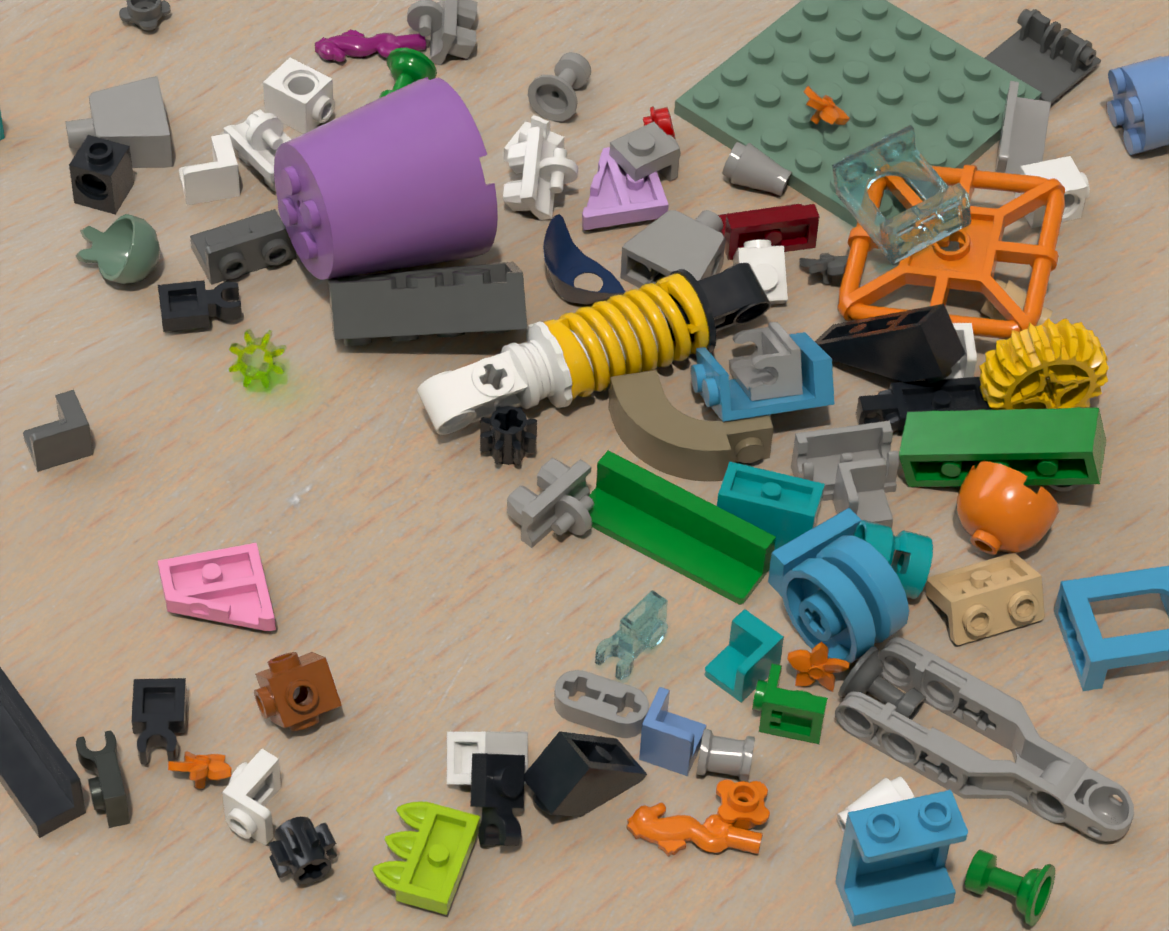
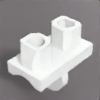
M259 109L249 115L243 123L224 127V134L229 133L232 146L238 151L239 158L247 166H253L264 176V182L273 191H276L274 179L275 154L278 147L291 140V138L283 132V123L275 114L264 113Z
M540 126L528 128L527 141L509 145L507 157L509 167L516 174L523 173L522 180L510 181L504 184L503 200L513 211L531 210L539 220L552 219L555 193L563 192V184L571 183L577 179L578 166L575 162L566 158V149L559 148L556 144L547 141L543 137L544 130Z

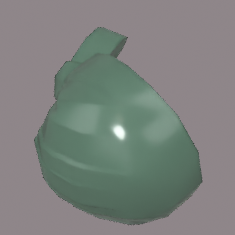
M125 214L113 222L104 233L91 226L80 230L82 237L91 243L92 246L90 249L80 250L76 254V258L78 261L85 263H97L100 273L105 279L121 284L141 282L154 271L159 262L160 244L157 234L145 219Z

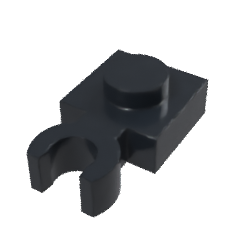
M205 280L158 285L163 332L210 327L209 317L213 316L223 320H237L242 317L241 301H234L239 300V287L236 282H224L211 290H206Z
M186 678L134 679L131 723L133 734H140L137 739V751L141 764L148 763V752L156 746L167 749L168 761L177 760L178 747L174 733H185Z

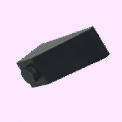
M944 304L833 324L815 341L833 361L902 382L925 379L926 383L941 381L952 373L951 368L966 354Z

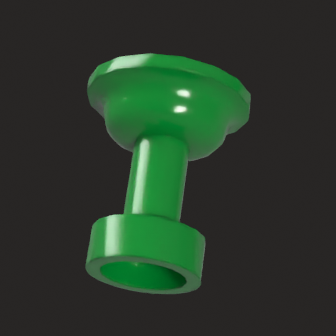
M396 48L392 50L387 57V66L396 82L392 90L381 92L379 98L427 77L429 80L435 79L437 68L432 60L417 50L409 48Z
M980 849L976 852L969 865L965 878V889L983 895L991 887L1016 897V907L1025 916V923L1029 926H1034L1041 918L1049 901L1056 869L1054 865L1047 864L1043 869L1034 868L1029 870L1022 877L997 867V856Z

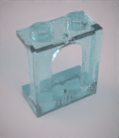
M912 125L895 133L888 134L880 141L856 153L849 154L841 161L832 165L836 195L892 265L971 224L968 192L960 183L950 188L917 150L915 130ZM899 176L906 179L924 201L887 220L869 198L868 189L878 178Z

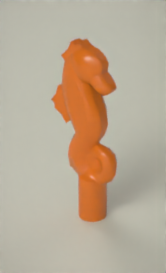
M662 802L652 807L641 806L635 810L633 816L627 819V830L633 834L635 839L642 838L657 844L658 848L664 851L667 856L675 855L679 850L686 848L685 842L692 841L699 848L710 853H720L730 847L759 854L763 833L734 827L733 823H725L719 819L717 814L706 818L703 825L688 815L660 818L666 813V807Z

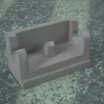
M769 322L768 327L743 330L733 336L732 339L737 344L753 342L756 345L755 352L751 356H739L729 360L730 374L751 401L803 394L801 350L778 322Z
M890 421L795 433L791 463L794 477L824 483L822 501H828L833 499L838 463L884 458L887 464L884 492H895L897 488L896 477L899 455L898 451H891L893 430Z

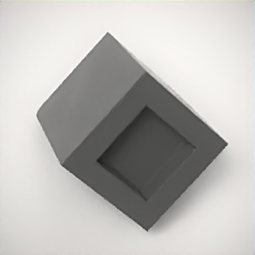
M74 390L55 395L59 420L23 432L25 444L37 472L93 455L89 423Z

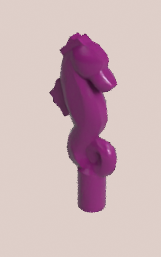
M350 29L342 33V35L330 38L323 37L315 42L316 53L325 60H335L337 62H343L346 56L366 57L376 51L382 57L387 58L390 52L396 48H409L417 51L426 50L425 36L419 33L395 36L392 33H379L367 38L364 34Z

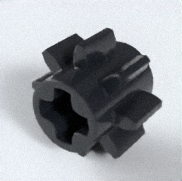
M498 406L491 415V419L487 417L481 418L480 451H490L495 464L511 465L516 463L519 465L526 452L536 453L537 420H527L522 407Z
M295 817L281 824L274 833L276 841L268 844L272 853L269 858L278 877L282 878L291 873L294 881L298 884H309L324 877L331 869L332 864L330 860L337 857L333 848L337 843L327 823H322L314 828L311 819L308 817Z

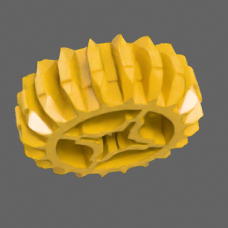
M1048 318L1042 325L1033 326L1029 323L1028 328L1021 332L1012 330L1009 339L996 341V350L986 352V362L979 366L981 373L979 378L981 383L980 390L984 400L987 401L992 410L1087 408L1090 406V398L1098 397L1102 394L1101 386L1108 382L1106 373L1109 369L1107 365L1108 358L1104 348L1093 330H1087L1082 322L1071 324L1067 318L1062 319L1057 324H1054Z

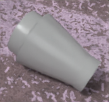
M736 142L731 150L722 172L723 175L731 178L730 183L772 192L779 196L783 194L792 173L751 143L745 146L739 142Z

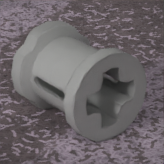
M704 729L696 774L705 775L707 771L736 775L739 776L740 782H748L755 737L747 736L745 740L714 736L712 730Z

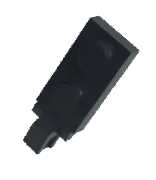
M980 377L943 379L935 383H926V381L891 383L890 389L880 391L879 395L859 396L855 415L858 425L890 421L893 431L897 429L898 431H904L907 412L992 410V408L989 407L987 401L982 396Z

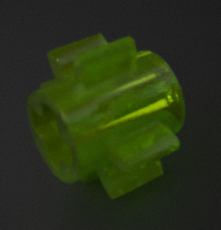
M248 329L244 333L246 345L242 346L238 343H232L229 348L233 354L238 355L237 361L229 367V372L240 371L245 376L243 381L244 387H247L252 380H261L262 385L268 388L271 384L270 372L283 374L286 370V366L277 362V358L286 351L287 347L286 345L276 347L270 341L272 337L271 330H268L263 337L255 338L254 333ZM256 349H261L265 352L263 360L267 362H263L259 368L250 365L252 357L249 354L252 355Z

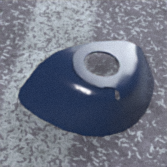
M560 214L555 215L546 230L543 252L544 261L553 287L559 296L569 302L590 305L598 301H607L614 295H623L626 291L615 276L598 262L584 255L573 243L564 218ZM584 273H592L601 278L603 286L598 292L577 288L574 286L575 278Z

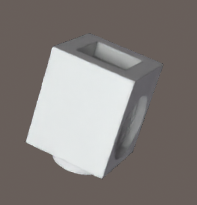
M292 58L286 60L263 82L265 113L275 114L283 124L303 134L315 129L320 123H325L334 111L335 102L333 100L332 78Z
M1071 156L1020 167V175L1039 176L1046 179L1055 178L1065 187V208L1062 222L1081 218L1085 199L1089 197L1090 188L1086 175L1083 172H1079ZM1015 192V198L1021 196L1024 193ZM1043 205L1025 216L1031 228L1042 226L1046 206Z

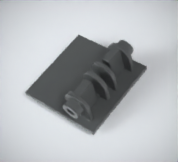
M1024 9L1017 20V23L1022 26L1021 29L984 59L1042 92L1039 100L1048 101L1052 104L1101 63V59L1096 57V50L1092 48L1090 41L1083 40L1073 34L1068 28L1061 30V24L1056 21L1050 24L1051 20L1042 15L1037 9L1032 11Z

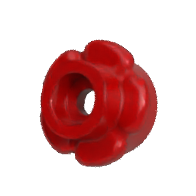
M654 106L650 107V116L643 117L644 126L655 122L667 135H671L676 140L668 107L656 110Z

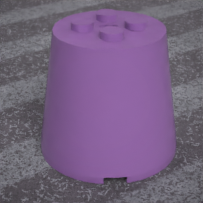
M427 77L415 81L281 144L275 154L274 179L281 220L286 227L289 238L300 260L307 270L320 280L474 258L486 254L491 249L495 240L498 221L495 183H485L479 157L487 155L479 130L458 93L439 77L431 80Z

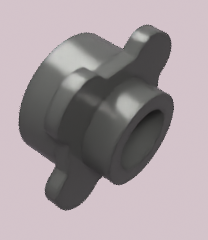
M126 0L127 7L120 9L119 17L124 22H133L143 30H152L157 27V22L162 16L170 13V4L167 1Z

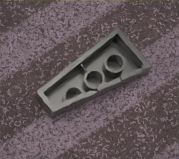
M514 262L354 275L328 279L333 336L335 340L343 339L345 346L370 344L374 337H390L391 341L402 342L419 339L418 335L437 334V337H457L465 335V332L484 331V333H502L517 329H527L523 272Z

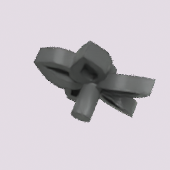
M829 253L820 254V259L800 258V266L809 267V274L823 271V283L830 284L832 283V276L844 274L848 256H834Z

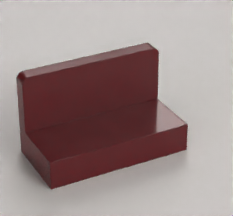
M792 204L718 215L723 222V230L720 233L726 238L724 250L728 260H733L737 249L744 248V243L752 240H770L771 246H784V252L816 248L820 216L815 204Z

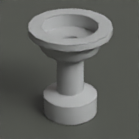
M573 52L566 53L555 65V75H541L536 77L529 85L527 94L529 102L535 112L545 119L562 122L569 119L577 109L578 101L573 89L582 87L589 79L591 66L582 55Z

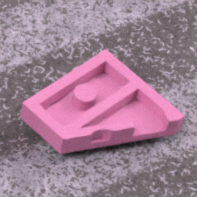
M257 543L158 560L159 575L167 612L263 631L276 630L275 617Z

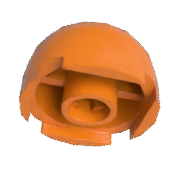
M983 461L979 462L977 468L973 465L963 481L957 496V513L963 528L972 536L970 539L971 543L979 550L995 555L998 551L1015 553L1027 551L1035 546L1051 528L1059 513L1058 503L1042 486L1036 494L1030 488L1023 485L1028 476L1002 464Z

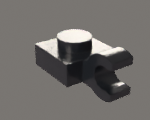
M472 753L470 807H482V818L478 831L480 845L519 846L521 826L518 819L513 815L512 808L524 809L525 755Z

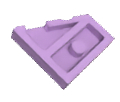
M610 147L603 148L598 162V172L594 175L590 187L587 207H584L582 212L583 230L653 220L668 211L669 204L657 171L638 181H634L609 155Z

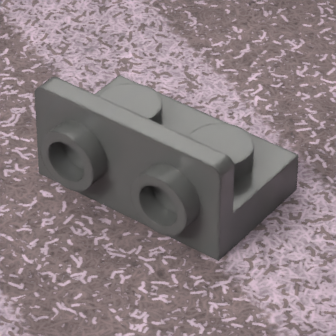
M276 209L190 236L191 249L211 285L297 258L286 227Z

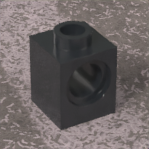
M88 135L69 164L74 203L116 215L134 185L130 146Z

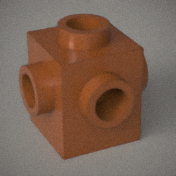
M297 652L277 656L267 662L269 669L255 674L260 688L254 690V696L264 719L270 718L271 722L283 728L289 727L291 731L311 727L320 721L319 714L342 706L326 657L314 652L298 657Z

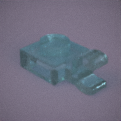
M650 591L620 620L619 630L613 636L604 639L598 644L595 663L600 666L607 658L618 657L621 660L616 664L615 677L622 680L629 676L634 667V660L645 649L655 648L666 635L668 630V624L666 623L668 600L655 591Z

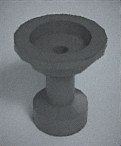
M875 646L871 647L852 668L841 685L838 695L841 698H845L852 691L861 692L865 695L870 693L885 705L887 702L897 707L896 712L913 720L927 697L915 688L903 693L881 676L884 666L883 662L878 658L879 649Z

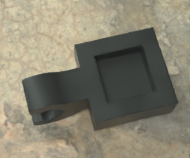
M110 730L105 732L106 746L102 750H89L84 736L77 738L76 748L80 764L85 769L95 772L98 776L88 779L94 810L104 808L108 826L113 828L130 824L126 794L117 760L116 737Z

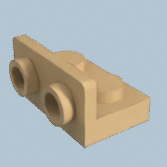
M1016 553L1006 554L927 578L926 595L948 615L950 639L956 645L1043 620L1045 617L1042 576Z

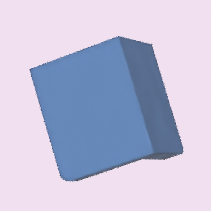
M659 687L642 723L639 760L688 776L700 750L703 730L706 729L707 725L668 712L670 690Z

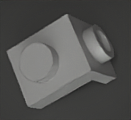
M655 122L649 123L610 142L609 155L634 181H638L656 171H659L668 181L678 177L679 158L681 156L679 145L671 135H667Z

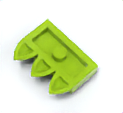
M423 801L410 802L398 806L396 811L400 818L416 831H400L385 836L384 841L387 846L404 861L380 863L373 866L372 871L383 885L396 892V901L447 915L477 838L480 816Z

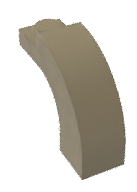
M657 370L610 377L608 408L616 432L626 447L649 466L682 479L723 481L729 461L734 463H753L757 460L770 458L774 427L769 415L724 422L722 420H699L681 413L671 405L664 394Z

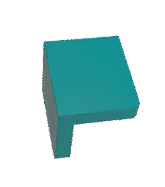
M744 609L731 622L729 645L706 665L705 677L742 703L756 689L758 679L765 681L769 677L772 663L780 665L784 636Z

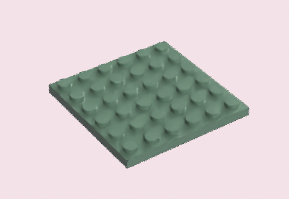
M801 0L675 100L674 114L731 150L736 142L745 146L751 143L780 166L792 172L787 184L788 186L851 226L856 227L867 183L874 174V167L887 162L888 164L909 163L963 169L964 165L973 164L1000 140L1010 81L1019 82L1017 97L1039 100L1042 92L887 0ZM809 86L821 98L825 95L830 96L835 106L847 114L850 118L845 125H831L821 119L818 124H815L810 118L817 110L806 105L809 97L803 91ZM905 181L922 201L927 202L947 186ZM884 189L874 228L897 230L911 218V214L890 190Z

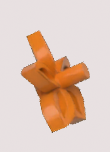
M809 86L803 91L809 97L806 105L817 110L810 118L815 124H818L821 119L831 125H845L850 118L847 114L835 106L830 96L825 95L821 98Z
M823 642L817 644L811 653L808 650H795L789 652L787 658L791 666L797 670L795 686H809L815 680H818L822 686L832 692L835 686V676L833 673L846 671L849 669L850 662L837 658L828 659L829 649Z
M186 751L184 761H168V770L190 772L189 780H194L195 788L198 789L205 788L206 777L210 780L231 777L232 768L225 763L226 755L221 754L194 755Z

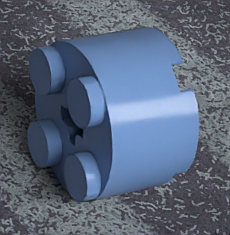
M1169 55L1109 70L1108 79L1114 100L1107 102L1108 116L1114 127L1121 125L1124 129L1123 139L1127 152L1130 155L1169 145Z

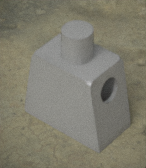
M158 76L92 92L89 96L91 118L65 121L69 148L81 147L86 137L91 135L130 146L132 168L173 167L170 133Z
M676 210L667 211L622 246L620 278L640 288L644 284H655L659 279L669 276L673 271L679 269L687 270L697 281L718 274L723 265L726 239L720 233L723 230L721 218L709 210L702 211L695 220Z

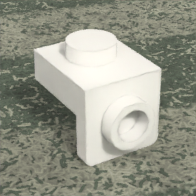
M770 240L745 242L744 248H738L733 256L734 265L749 263L771 304H785L788 301L784 246H771Z
M261 749L249 763L244 762L237 767L222 795L225 821L228 826L242 838L249 839L252 837L261 844L267 845L273 839L272 814L264 806L280 790L281 781L279 759L264 749Z

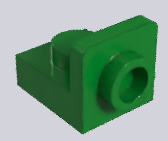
M772 663L768 681L758 679L752 710L761 711L759 732L819 744L828 698L812 695L802 690L792 691L779 688L782 665Z

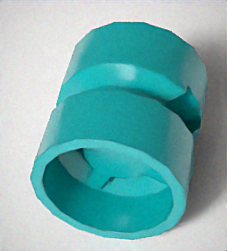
M862 520L856 527L853 536L870 543L885 557L890 566L892 564V568L898 575L907 598H918L927 582L933 558L932 539L929 536L906 530L901 531L895 536L890 526Z

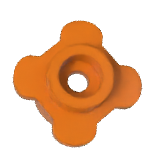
M728 779L722 780L717 784L716 794L721 797V806L718 808L717 815L721 821L728 824L733 823L734 827L746 830L767 822L770 812L764 805V798L768 794V788L760 781L734 783Z

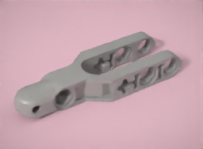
M894 637L886 643L884 649L878 654V658L883 662L884 666L881 676L905 692L915 688L927 697L926 704L1009 749L1013 754L1015 763L1011 760H991L936 728L932 727L931 730H928L896 712L897 707L887 702L884 705L861 692L852 691L848 693L835 710V717L838 723L849 734L947 790H951L963 799H1009L1052 823H1066L1089 837L1103 842L1118 840L1129 831L1134 817V804L1128 792L1121 785L1092 770L1077 757L1041 738L1020 701L909 640ZM896 658L904 662L906 666L898 662ZM939 682L946 685L951 691L947 690ZM1113 795H1118L1122 802L1116 800Z

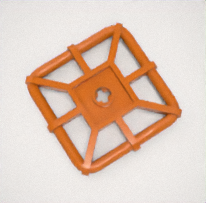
M883 162L874 167V174L867 183L857 225L850 230L847 243L850 251L839 289L838 312L845 320L852 321L907 311L906 309L870 305L900 287L910 284L934 287L930 306L939 304L946 306L949 289L982 292L1007 321L949 314L952 323H972L974 336L1009 339L1012 330L1021 332L1028 328L1029 323L1037 326L1042 314L1050 272L1056 268L1059 255L1055 249L1065 208V187L1055 178L1046 179L1039 176L977 170L976 165H964L963 169L909 163L888 164ZM905 181L958 186L955 204L922 201ZM975 188L1024 193L998 209L969 206ZM884 189L890 190L911 214L907 231L874 228ZM1041 206H1046L1038 245L1002 241L1006 226ZM951 241H956L959 243L960 249L945 251L940 247H948ZM874 248L902 251L897 267L859 288L868 252ZM997 261L1026 264L1032 267L1023 311L993 279Z

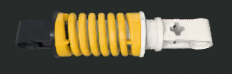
M749 263L736 264L721 273L699 281L687 270L679 269L673 271L669 276L659 279L655 284H644L639 289L626 291L623 295H614L607 301L595 302L591 307H581L575 313L562 314L558 320L551 319L530 324L526 330L527 342L522 344L513 342L503 346L500 354L484 358L454 371H446L434 375L424 381L418 387L417 392L437 433L440 435L456 432L471 423L481 420L482 417H490L498 406L517 407L521 405L523 408L528 409L538 405L539 400L547 397L555 407H566L572 403L576 396L587 397L594 390L600 392L606 390L610 384V377L653 371L657 366L665 368L673 360L683 361L690 354H696V348L705 347L711 353L716 346L717 331L733 325L745 324L760 317L771 307V302Z

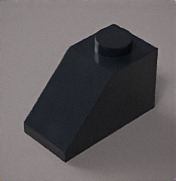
M559 731L525 772L524 781L534 792L532 796L534 802L544 812L552 816L582 817L640 783L647 773L617 738Z

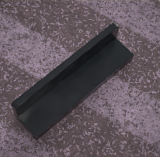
M0 667V783L37 836L41 838L86 813L81 781Z

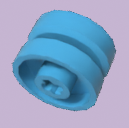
M842 535L824 547L816 555V558H808L790 570L782 579L781 593L783 602L793 626L811 649L820 642H823L829 649L828 659H842L852 664L871 647H874V643H882L907 624L909 606L905 590L898 575L882 554L870 543L856 536Z

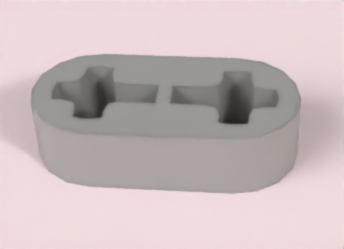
M581 670L564 673L555 684L554 706L556 712L562 718L620 738H631L641 733L642 723L649 710L648 699L641 690ZM577 691L585 693V696H581L578 701L569 699V696L573 697ZM625 707L633 709V712H629L626 717L617 715V712H622Z

